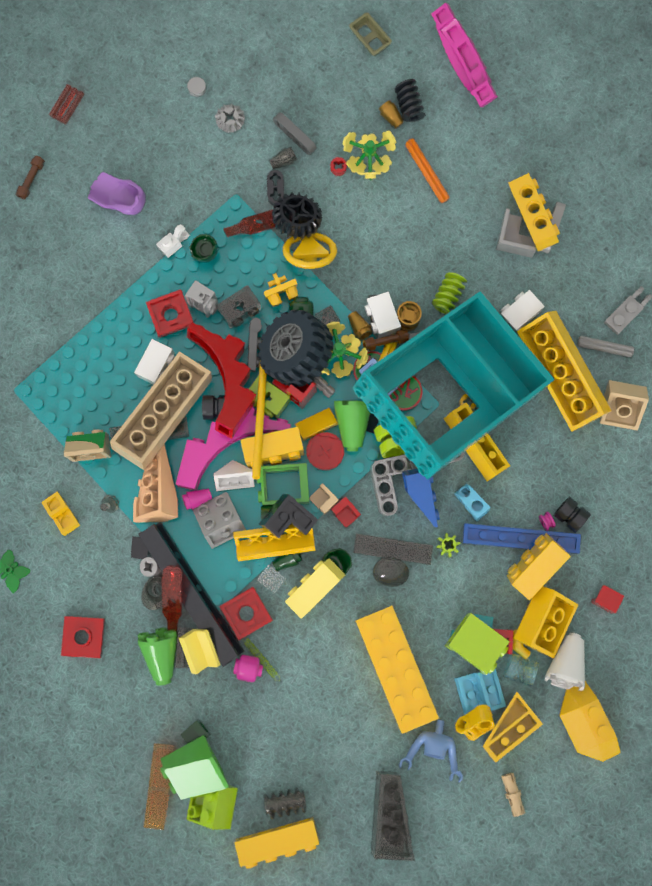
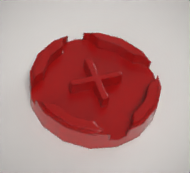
M321 432L309 440L306 447V455L313 467L322 471H329L336 468L342 462L344 447L342 441L336 435L329 432Z

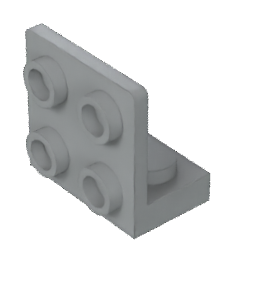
M227 492L193 509L203 535L212 549L233 539V532L246 530Z

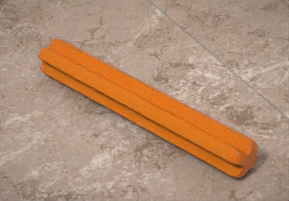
M415 139L408 140L405 146L440 203L448 201V193Z

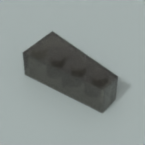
M376 771L371 855L374 859L415 861L408 827V816L405 809L401 775L397 772Z

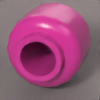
M241 655L239 659L236 658L233 674H236L238 680L255 682L257 676L261 677L263 665H259L260 660L258 657Z

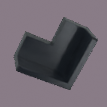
M282 494L260 521L259 525L266 528L275 537L280 538L290 524L302 534L307 535L318 519L289 494Z

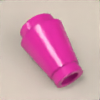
M208 488L186 492V494L182 495V499L186 509L193 510L211 500L212 496Z

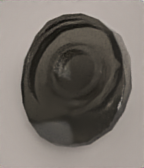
M384 557L376 562L373 568V576L382 585L397 587L407 581L409 569L398 558Z
M164 574L149 578L142 589L141 600L143 605L149 610L163 608L172 596L173 588Z

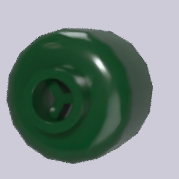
M294 297V300L289 303V311L304 310L314 316V304L308 297Z

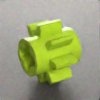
M445 533L444 540L440 537L438 538V541L441 543L436 548L442 550L441 556L444 553H448L450 558L452 551L455 553L459 552L456 546L461 543L454 540L456 535L451 538L448 536V533ZM451 541V547L453 548L446 550L444 542Z

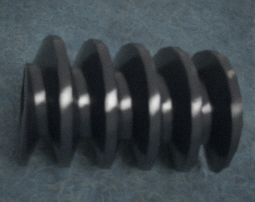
M415 79L404 80L395 87L400 112L403 114L402 119L406 122L419 121L426 115L422 112L424 107L420 106L422 100L418 99L420 93L416 92L418 86L415 85Z

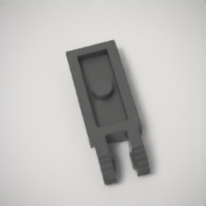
M253 318L249 324L247 366L251 368L250 372H255L256 368L260 366L259 356H256L259 343H261V337H257L262 327L259 318Z

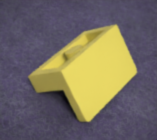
M192 629L179 638L192 674H198L207 667L220 666L208 630Z

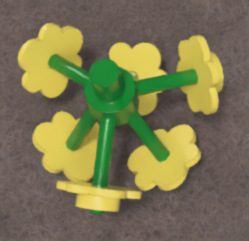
M391 131L382 133L383 138L380 143L376 141L375 134H369L368 136L364 134L362 140L358 143L355 140V132H349L344 137L343 146L345 152L350 153L353 146L359 147L363 152L361 157L355 158L351 156L346 162L353 173L357 172L359 175H365V179L372 180L376 179V175H381V172L385 173L389 170L392 161L388 155L379 157L376 153V148L386 146L387 151L396 150V139ZM374 156L376 162L372 164V157ZM368 157V172L364 173L366 165L363 164V159Z
M340 322L328 323L326 326L335 339V344L331 350L332 357L328 360V363L335 356L339 357V361L333 364L332 373L336 374L338 378L349 376L351 374L350 371L353 370V365L348 364L346 360L343 361L344 354L357 358V369H360L368 360V351L366 348H363L359 355L355 354L359 351L358 347L361 345V341L355 338L354 334H350L349 336H342L341 342H339L338 334H341V331L345 329V325L340 324ZM324 368L322 373L330 375L329 369Z

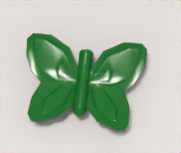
M7 550L0 560V574L3 573L0 577L1 579L6 578V586L12 593H15L19 588L20 579L26 577L30 573V569L18 566V562H14V555L11 550Z

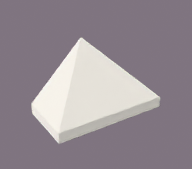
M234 460L214 473L216 491L255 487L252 469Z

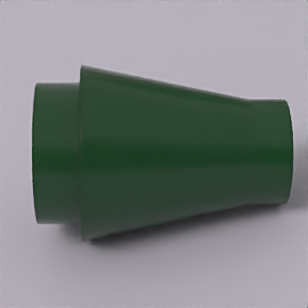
M300 553L281 555L272 563L278 572L282 569L299 565V562L303 560Z

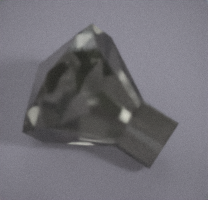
M108 494L102 499L100 508L102 511L113 513L119 509V500L116 496Z

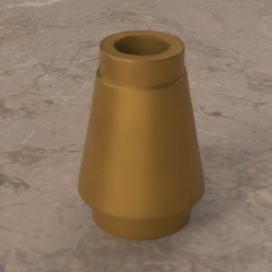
M391 100L379 108L380 115L395 129L404 123L395 103H392Z
M357 311L348 315L356 338L364 340L372 334V327Z

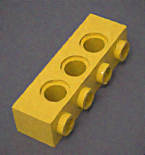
M528 173L508 182L537 251L539 252L559 243L557 235L560 232L557 225H552L550 221L553 217L549 208L546 210L544 208L546 201L543 194H538L537 192L539 186L536 179H531ZM541 225H546V226H545L544 228H542V229H539V228H538V227L541 226Z

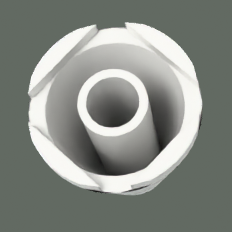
M569 633V635L564 636L555 658L546 672L545 681L550 679L552 680V685L563 689L579 687L578 691L584 690L585 652L584 640L581 638V635Z

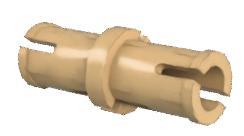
M514 773L502 775L501 778L506 790L505 796L509 800L513 817L525 814L526 812L520 797L522 794L518 790Z

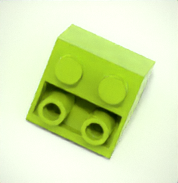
M228 785L229 787L223 790L190 797L186 820L212 830L231 829L238 788Z

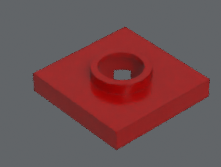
M181 289L146 302L159 338L188 328L190 323L193 322ZM175 309L178 313L177 319L167 321L164 318L166 310Z
M254 587L219 606L238 640L243 639L273 621ZM245 606L251 607L254 612L252 619L248 621L242 620L239 615L241 608Z
M65 616L61 656L101 658L105 619ZM79 630H85L89 635L88 641L82 645L78 644L75 640L76 632Z

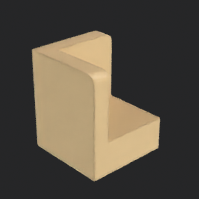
M323 483L309 498L324 515L339 502L337 497Z

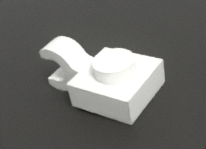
M181 224L175 228L173 235L171 233L167 234L156 244L168 258L182 247L181 242L190 236L184 231L185 227Z

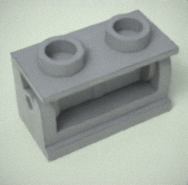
M196 280L185 295L189 307H194L205 313L207 318L218 309L219 305H217L218 300L215 292Z

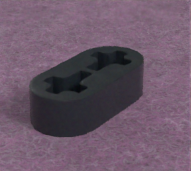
M272 170L267 175L268 202L273 206L277 202L273 198L275 190H277L278 196H281V198L284 196L283 174L278 170ZM274 176H277L278 178L277 186H274L273 180H270L273 179Z

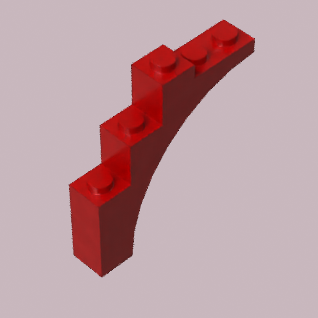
M191 322L187 329V338L199 345L211 357L223 380L225 400L223 408L216 419L215 430L232 439L256 400V394L252 390L243 388L249 379L251 368L245 363L238 362L244 353L245 342L229 334L226 339H223L220 335Z

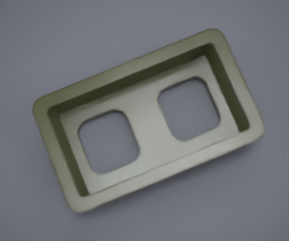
M367 12L349 25L350 30L372 56L379 54L392 42ZM367 25L371 33L362 37L358 29ZM375 38H378L383 44L377 50H373L369 45Z

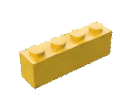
M464 403L449 413L444 420L449 428L452 429L471 415L473 411L467 403ZM486 434L466 450L487 482L510 467V464L489 434Z
M311 817L237 838L234 844L240 867L252 868L257 866V862L265 860L266 863L277 860V857L281 855L290 857L296 855L297 851L302 849L305 852L314 850L316 845H319V837L314 818Z

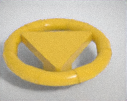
M317 232L315 235L312 234L310 238L305 236L293 253V256L290 253V247L292 244L300 241V237L294 240L293 236H291L282 248L285 259L292 265L303 269L322 268L330 264L337 255V247L334 241L328 236ZM316 240L326 243L329 246L330 254Z

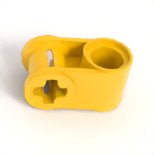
M479 705L460 717L455 724L456 731L460 734H465L471 741L491 731L495 724L490 707L488 705Z

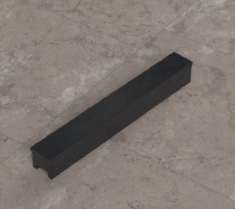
M162 522L156 525L153 524L143 532H140L138 534L198 629L208 630L218 659L224 667L244 652L242 646Z

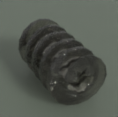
M295 787L294 794H292L290 789H287L286 795L280 790L278 797L272 792L270 799L266 793L263 795L266 815L269 814L271 819L275 818L276 812L280 818L283 816V811H285L287 816H290L291 809H293L295 814L299 813V808H301L303 813H306L307 805L304 789L300 793L298 787Z

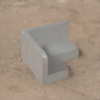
M506 208L496 250L532 258L536 251L532 237L519 234L522 217L509 214L510 209Z

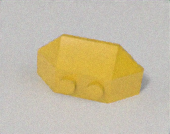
M585 681L583 691H578L579 687L566 689L559 716L576 751L602 762L620 754L617 736L598 698Z

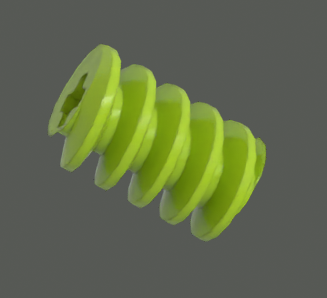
M453 272L445 274L442 286L439 287V292L435 295L436 299L432 301V305L437 311L446 315L451 312L449 308L455 309L456 306L452 302L458 303L459 301L455 295L461 296L462 293L458 289L464 290L465 286L462 282H468L464 277Z

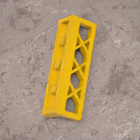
M290 524L284 531L287 534L281 535L280 538L275 537L266 528L233 532L237 560L245 561L316 551L313 528L307 535H304ZM239 538H249V539H247V540H240Z

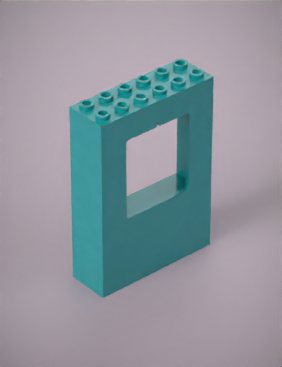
M480 291L365 370L352 388L356 396L362 399L367 405L368 410L376 416L380 425L390 433L393 441L403 449L406 457L416 465L419 473L428 480L531 401L555 379ZM439 360L478 409L429 445L388 396V393L433 361Z

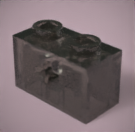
M247 285L216 305L231 329L232 327L236 328L242 325L244 319L249 316H256L260 312L261 304ZM240 306L243 310L240 311L237 307Z

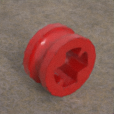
M336 157L331 161L330 169L332 174L341 176L346 172L347 164L345 159ZM335 164H342V169H335Z

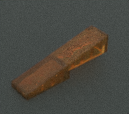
M154 743L144 828L164 830L170 794L168 783L170 780L169 778L165 779L161 773L160 768L163 767L161 758L174 752V745Z

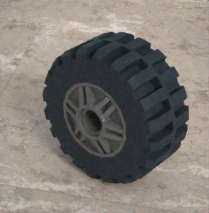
M291 310L289 313L281 314V317H276L273 323L267 326L266 333L261 337L262 342L259 343L260 352L258 356L262 369L269 376L286 386L292 384L294 387H302L306 383H312L315 381L314 378L320 377L323 374V369L327 368L329 365L328 360L332 357L333 337L329 328L304 310Z

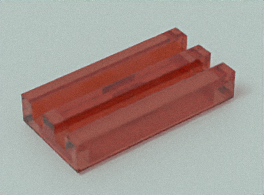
M67 84L50 111V117L66 125L82 100L84 93ZM76 94L77 96H76V98L74 99V101L72 102V104H71V106L69 107L68 111L66 112V114L64 115V117L61 118L62 115H63V113L65 112V110H66L67 107L69 106L71 100L73 99L74 95Z

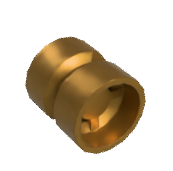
M413 301L403 302L397 310L401 330L412 331L418 327L422 316L420 306Z

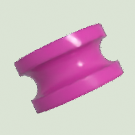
M548 511L545 512L544 516H538L546 531L550 527H556L554 519Z

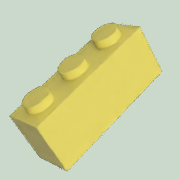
M330 558L325 562L319 561L313 567L315 572L312 575L308 573L300 581L302 585L299 588L295 586L288 593L290 597L285 602L301 619L345 576Z

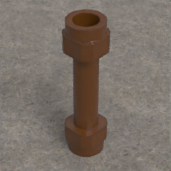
M36 155L32 158L30 162L32 166L22 186L19 185L15 195L26 200L29 196V188L38 170H42L45 160Z
M398 330L394 335L378 339L370 337L363 340V347L367 351H373L377 346L397 341L399 344L409 341V333L407 330Z

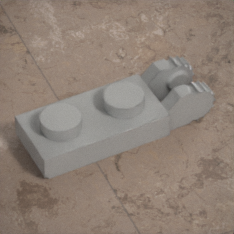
M642 286L632 296L630 295L604 321L616 335L644 309V306L652 298L651 294L647 295L641 304L635 300L643 292L644 288Z

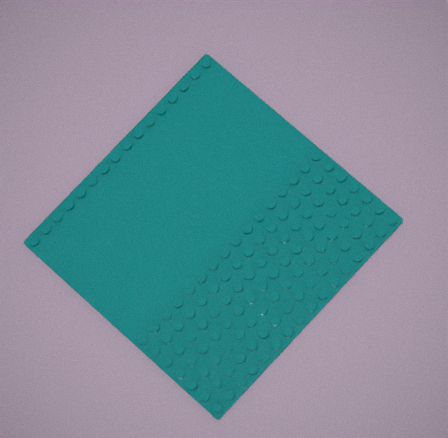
M233 195L191 232L186 240L181 242L182 247L169 258L165 255L14 389L15 394L65 447L66 437L72 436L74 432L91 434L93 430H103V432L109 435V440L111 441L153 386V384L137 377L134 373L152 339L172 348L175 353L174 356L180 351L211 371L212 381L164 443L178 498V518L162 522V524L218 611L221 610L219 606L233 599L278 556L238 561L234 538L212 549L203 535L193 510L186 509L182 495L194 490L181 488L176 485L187 439L193 440V438L204 440L206 444L211 423L216 422L218 417H215L214 420H203L202 397L203 395H214L218 398L219 395H225L222 377L214 361L199 345L187 338L188 328L161 338L158 337L146 302L180 289L185 298L194 281H198L215 292L218 300L217 305L219 306L217 311L207 318L205 313L194 307H189L187 303L193 322L203 326L212 333L220 335L223 339H226L228 334L240 338L245 342V348L238 362L247 365L249 324L253 318L260 319L262 327L257 337H262L267 331V326L271 325L276 317H281V314L285 312L289 313V303L294 300H289L286 292L279 294L282 304L272 307L269 300L265 299L264 291L276 287V285L269 287L267 283L274 280L272 274L276 273L278 278L286 276L287 281L281 284L296 279L298 297H308L313 302L314 317L326 325L327 320L322 317L327 318V312L329 311L330 320L345 325V329L341 331V334H338L339 342H341L342 336L354 334L348 319V315L352 312L310 269L296 267L285 259L282 250L284 242L239 195ZM200 234L213 236L217 242L218 253L210 262L201 263L191 256L189 246L192 240ZM168 309L164 314V318L167 321L177 319L178 317L175 309ZM371 334V335L368 337V338L373 337L374 339H377L373 334ZM332 336V337H333L332 342H333V345H334V344H335V339H334V336ZM360 340L361 345L358 347L359 351L355 354L359 355L360 351H362V349L364 348L363 340ZM384 345L377 346L373 351L382 354ZM344 354L343 361H348V364L350 363L354 367L357 358ZM335 356L327 366L330 375L326 373L321 375L328 383V386L330 385L335 389L334 394L327 398L323 391L316 387L317 392L303 409L290 401L279 419L287 420L288 424H291V428H294L296 423L330 408L337 420L334 401H363L356 396L352 388L356 383L353 370L350 371L351 374L349 376L336 377V374L332 373V369L334 368L333 364L339 361V357ZM256 368L255 372H250L249 379L243 388L249 389L259 375V368ZM267 374L266 381L272 384L274 378ZM422 384L423 393L419 404L411 410L401 411L405 416L414 417L417 426L439 406V402ZM270 396L265 397V401H271ZM274 416L272 418L269 417L270 420L277 421V418ZM338 425L324 431L336 435L341 440ZM366 431L363 447H360L359 451H347V447H344L342 462L332 470L322 471L313 467L307 458L306 447L311 438L305 441L301 438L304 456H301V459L296 461H290V459L282 460V463L279 465L307 463L309 498L323 483L339 500L370 471V467L374 462L383 459L379 449L381 442L377 441L375 433ZM241 440L219 453L209 464L197 490L209 488L212 499L227 492L245 529L262 528L259 523L261 521V506L263 505L262 502L259 503L258 491H261V483H257V479H254L255 487L216 491L215 472L232 460L247 467ZM111 445V458L77 461L133 522L134 498L138 497L140 486L137 485L139 479L142 480L144 470L112 450ZM299 471L266 474L268 501L278 500L282 494H289L294 499L301 498ZM310 499V504H301L317 519L323 515ZM159 522L133 523L143 532L151 525H156ZM239 538V539H240V540H247V539H249V538Z

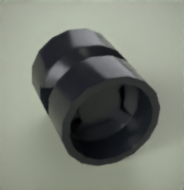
M203 395V420H214L215 417L219 416L223 408L225 395H219L218 398L214 395Z
M569 496L553 516L561 522H567L566 526L576 533L585 524L591 513L583 507L579 508L578 503Z

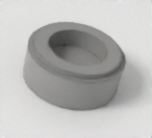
M193 77L189 80L187 87L192 96L200 97L206 92V84L202 78Z

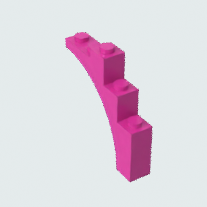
M255 408L250 410L232 439L215 430L216 422L211 423L206 444L202 439H187L176 485L181 488L197 490L203 474L219 453L241 439L254 436L256 426ZM264 415L263 434L291 428V424H288L287 420L277 418V421L270 420L269 416Z

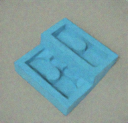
M496 669L487 675H483L479 671L454 678L464 715L479 705H488L491 711L506 707Z

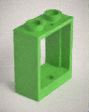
M307 463L261 466L260 479H257V483H261V491H258L259 503L262 502L263 506H273L277 502V500L268 501L267 473L299 471L301 498L295 500L300 504H310Z

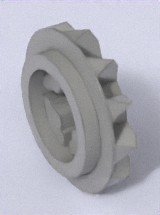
M232 103L230 105L224 104L215 115L218 127L225 132L238 131L245 121L244 112L239 106H235ZM231 114H233L234 120L229 119L227 121L226 115L230 116Z

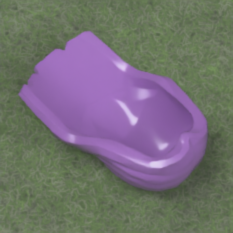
M101 172L97 177L98 180H95L90 187L88 199L103 208L114 209L123 214L135 215L140 213L146 202L145 192L136 183L129 179L121 180L105 172Z

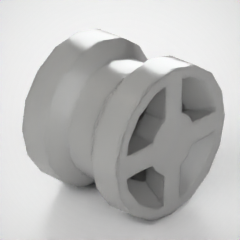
M146 557L141 561L140 571L144 576L151 577L162 573L153 557Z

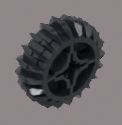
M291 192L290 196L285 194L283 198L279 197L274 204V210H272L273 224H275L276 229H280L281 234L286 233L287 238L293 236L294 240L297 237H300L301 240L305 236L310 238L320 228L322 221L321 208H318L319 205L317 202L314 203L313 198L308 199L307 194L301 196L300 192L297 195Z

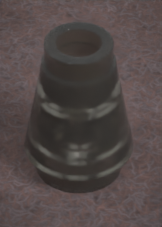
M290 146L289 148L285 147L269 162L273 170L294 164L297 158Z

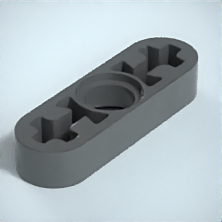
M279 112L273 118L275 125L290 139L293 138L292 141L307 155H311L317 149L314 142L283 113Z

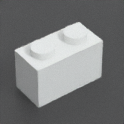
M530 290L525 294L521 292L514 299L516 302L512 305L508 303L500 310L501 316L515 333L537 316L545 307Z
M389 292L367 299V305L364 308L367 316L372 318L373 323H370L374 334L377 333L378 338L394 334L401 329Z
M152 339L134 372L136 376L154 385L175 358L173 349Z

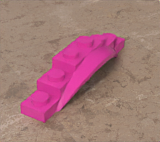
M444 3L431 15L436 22L440 39L455 72L470 94L475 96L479 106L483 108L498 96L485 70L487 68L471 38L467 36L449 4Z

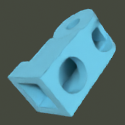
M467 483L454 493L476 522L490 511L491 507Z

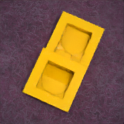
M58 491L41 502L63 536H66L80 526Z

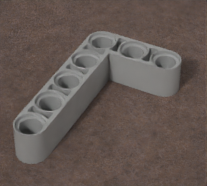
M464 452L450 463L461 460L464 457ZM406 455L378 460L370 467L378 509L384 516H391L398 509L391 476L402 474V471L417 468ZM396 460L401 461L403 464L401 471L394 468ZM377 464H381L384 467L382 475L375 472ZM381 483H385L389 487L386 494L381 493L379 490ZM385 502H390L393 506L392 511L389 513L383 509Z

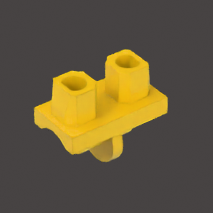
M276 273L272 274L274 280L267 283L269 287L274 285L276 287L264 291V297L269 300L272 307L282 304L279 294L286 292L289 300L298 297L296 279L281 284L287 281L286 276L278 278Z

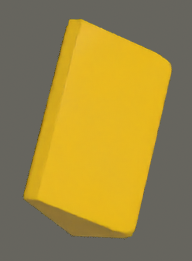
M327 408L295 425L299 428L302 440L305 441L338 425V422L330 408Z

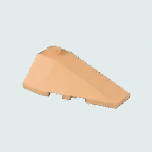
M163 445L144 470L142 480L139 479L137 486H140L138 497L134 498L133 522H166L178 518V498L165 445Z

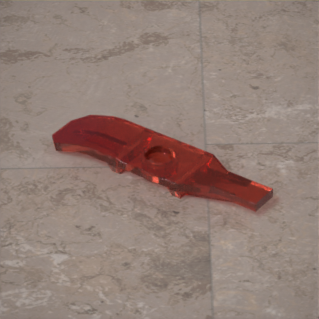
M272 210L245 217L239 223L224 228L223 231L226 237L241 233L252 235L275 228V224L272 221ZM256 220H261L263 223H257Z
M169 565L163 569L162 613L167 619V631L176 630L177 633L178 620L182 615L183 572L179 567Z

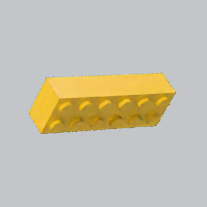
M557 311L547 312L517 331L520 339L555 379L547 388L571 432L612 411Z
M393 606L356 620L355 622L400 732L403 734L439 719Z

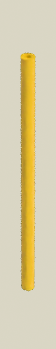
M261 365L259 367L253 479H260L267 378V373H265Z

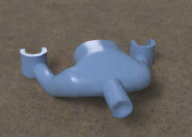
M437 720L435 732H421L412 744L406 757L399 762V768H401L402 762H407V770H409L412 766V759L424 743V755L432 758L445 759L448 750L451 767L449 779L452 781L453 774H456L459 777L458 783L462 781L463 775L458 771L454 739L442 734L444 721Z

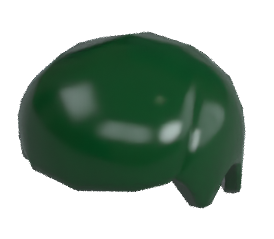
M208 234L196 236L189 246L191 256L201 263L210 262L218 253V245L215 238Z
M341 548L328 551L323 556L322 561L325 562L330 558L346 576L348 570L352 567V559L349 553Z

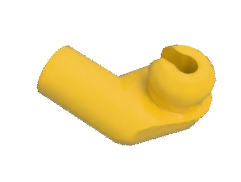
M517 629L513 631V638L517 632ZM513 639V650L522 658L527 659L531 652L524 647L523 643Z

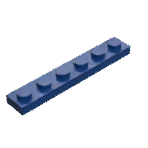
M464 523L462 543L531 550L535 545V540L540 535L544 536L547 533L567 553L580 554L581 534Z

